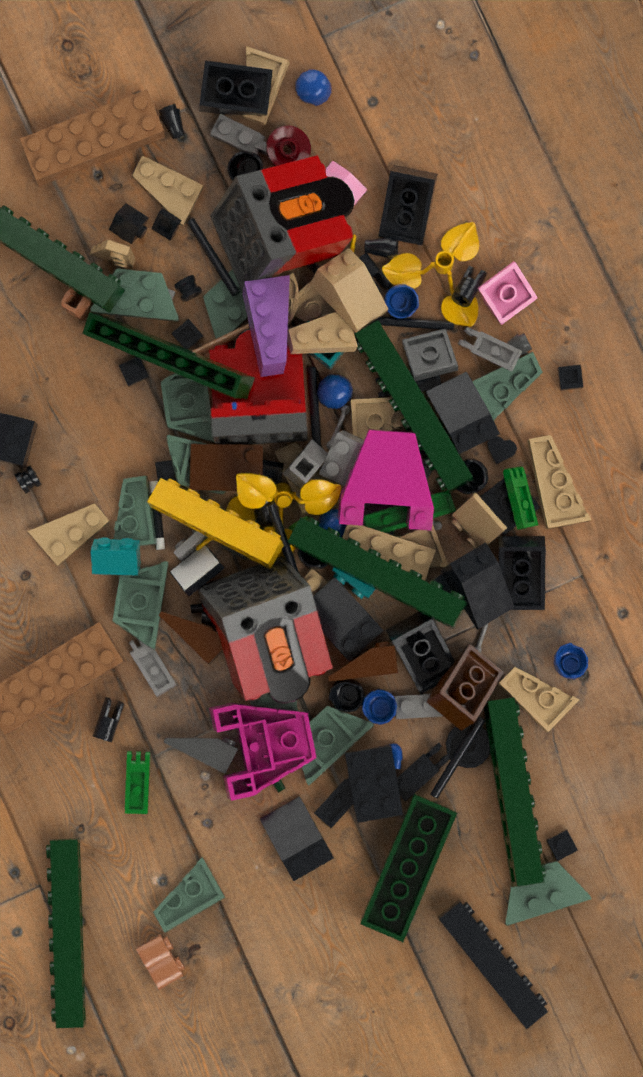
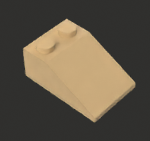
M350 248L318 268L310 283L356 333L388 311V307L365 264Z
M477 493L451 516L454 519L451 522L459 532L463 530L468 535L466 540L474 549L485 542L488 545L507 529Z

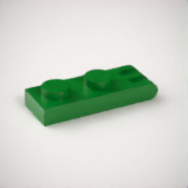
M520 466L504 469L503 476L517 530L538 526L524 468Z
M127 751L124 814H148L151 755L148 751L145 752V761H141V751H136V760H132V751Z

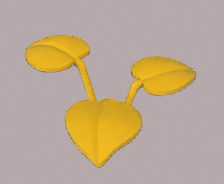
M474 222L464 223L446 232L441 241L442 251L437 254L435 262H431L424 270H421L422 263L417 256L411 253H403L394 257L382 267L383 274L393 286L407 284L416 289L421 285V275L435 268L438 273L447 275L452 295L454 293L451 270L454 257L458 261L466 262L472 260L479 251L476 224ZM447 296L442 301L441 312L447 321L455 325L471 327L477 320L479 309L476 297H474L469 307L457 305L452 300V296Z
M236 474L237 496L240 503L247 508L257 509L263 507L266 501L272 502L274 499L275 504L279 508L282 524L283 508L291 505L293 499L299 504H305L307 513L321 515L334 507L341 493L340 484L315 479L308 481L302 486L300 490L302 499H300L296 492H292L291 487L286 483L275 485L270 478L259 474ZM272 526L266 527L263 530L265 532H268V530L275 532ZM284 529L287 539L289 540L293 531L290 529ZM290 545L293 553L296 548ZM281 549V551H280L278 557H281V556L284 557L283 552H282V549Z

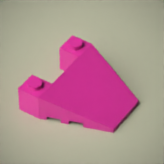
M368 430L358 452L357 459L339 496V524L362 526L365 503L408 506L406 517L408 529L432 531L434 507L415 433Z
M236 703L209 708L214 731L222 732L237 728L245 771L223 775L227 798L231 801L254 796L271 784L273 785L279 779L289 773H293L317 758L307 712Z

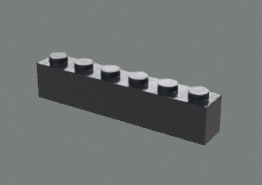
M458 900L439 915L438 919L523 1026L528 1029L548 1013L545 1008L548 1003L540 993L535 995L530 988L533 984L525 974L520 977L516 972L518 966L510 956L507 959L501 953L504 948L496 938L493 940L489 938L486 933L490 930L482 920L477 922L473 918L472 914L475 912L467 902L462 904Z

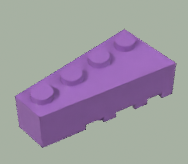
M290 275L244 282L242 295L261 377L284 374L287 354Z

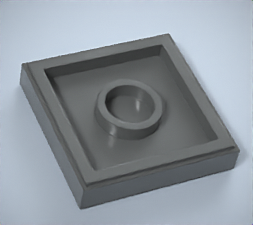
M446 328L402 339L405 355L415 381L458 371V364Z

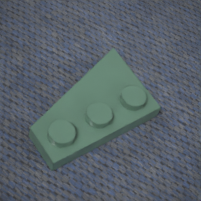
M148 476L123 479L118 505V517L114 527V539L131 538L133 540H140V546L157 544L152 508L147 502L150 497Z

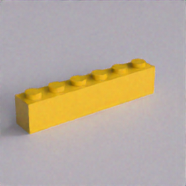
M160 478L147 501L151 508L271 569L284 546L279 534L271 530L265 532L259 529L261 527L259 524L252 520L246 522L240 519V515L233 510L228 509L226 512L220 509V505L211 499L205 501L199 498L200 494L192 489L185 491L179 488L181 485L172 479L166 481Z

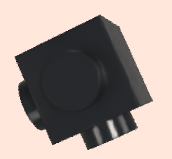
M126 203L115 214L109 230L122 240L132 244L137 238L142 239L148 229L145 225L149 217Z

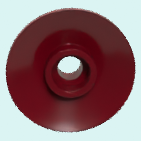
M286 125L278 127L270 134L266 143V152L273 165L278 166L309 158L311 144L308 136L301 129ZM285 146L291 149L289 154L284 152L283 148Z

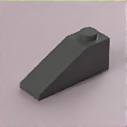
M225 736L222 740L219 738H165L164 743L226 774L239 749L235 747V741Z

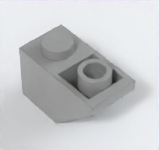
M311 440L283 474L297 487L301 488L319 469L328 453L315 441Z

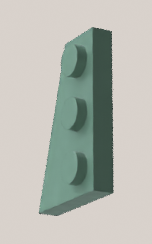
M530 352L518 359L512 372L500 367L472 382L493 420H495L543 372L534 353Z
M203 857L200 858L193 869L185 875L178 886L170 892L153 912L164 933L226 898Z

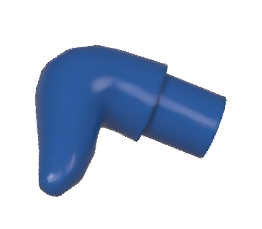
M394 743L388 744L392 748L395 769H401V760H403L401 747Z

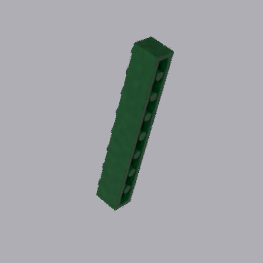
M3 205L0 208L1 244L108 313L112 311L125 292L120 285L121 281L112 274H109V276L104 275L101 267L93 262L90 265L84 262L85 257L76 251L70 253L66 250L67 246L57 239L54 242L48 239L50 236L48 233L40 228L34 230L30 227L32 224L21 216L17 219L13 216L14 212Z
M89 312L82 334L233 398L247 399L255 377L103 314Z
M379 320L355 333L358 352L360 354L365 353L368 358L365 363L371 373L376 371L380 378L377 383L383 393L388 391L392 399L388 401L395 412L400 411L403 419L400 421L407 432L411 430L412 433H415L419 451L423 450L427 456L424 459L430 471L434 469L439 476L436 478V481L441 490L446 489L448 493H451L473 480V476Z
M300 517L288 540L291 546L452 629L455 628L466 607V602L463 601L464 596L455 591L448 593L442 590L443 585L433 580L430 583L422 580L423 575L412 569L409 572L401 569L402 565L395 560L389 559L388 562L380 558L382 554L371 548L368 551L360 548L361 543L352 538L345 540L339 537L341 533L330 527L327 530L319 527L320 522L311 517H307V519Z
M515 697L487 701L483 710L511 887L544 883L546 869L544 864H541L540 859L542 845L537 840L536 831H538V821L534 817L532 809L535 807V801L529 790L531 776L529 771H526L527 752L522 747L521 739L524 738V732L518 722V716H520L519 704L515 703Z
M80 838L50 840V845H46V857L51 862V868H47V882H51V891H48V905H52V915L48 916L49 929H53V938H49V951L53 952L54 961H50V975H54V985H51V999H55V1008L51 1010L52 1022H56V1029L82 1028L86 1025Z

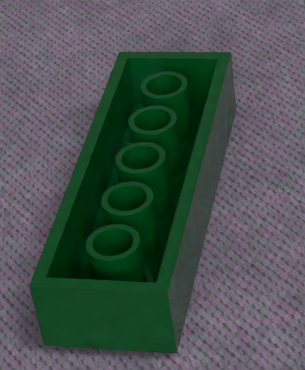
M413 794L360 919L361 925L404 942L457 816L456 811Z

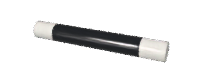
M158 481L149 482L150 496ZM152 508L157 543L156 550L165 549L162 514Z

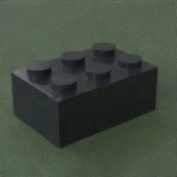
M391 745L344 753L356 822L360 823L403 815Z

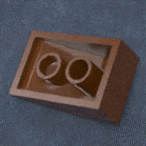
M190 444L189 489L237 491L236 474L253 473L262 475L263 445Z
M164 612L159 614L207 664H211L223 652L217 630L215 631L211 627Z
M389 642L375 643V648L369 649L330 675L328 682L397 674L395 645L390 646Z
M468 644L438 682L426 702L462 731L477 720L504 672L471 644Z

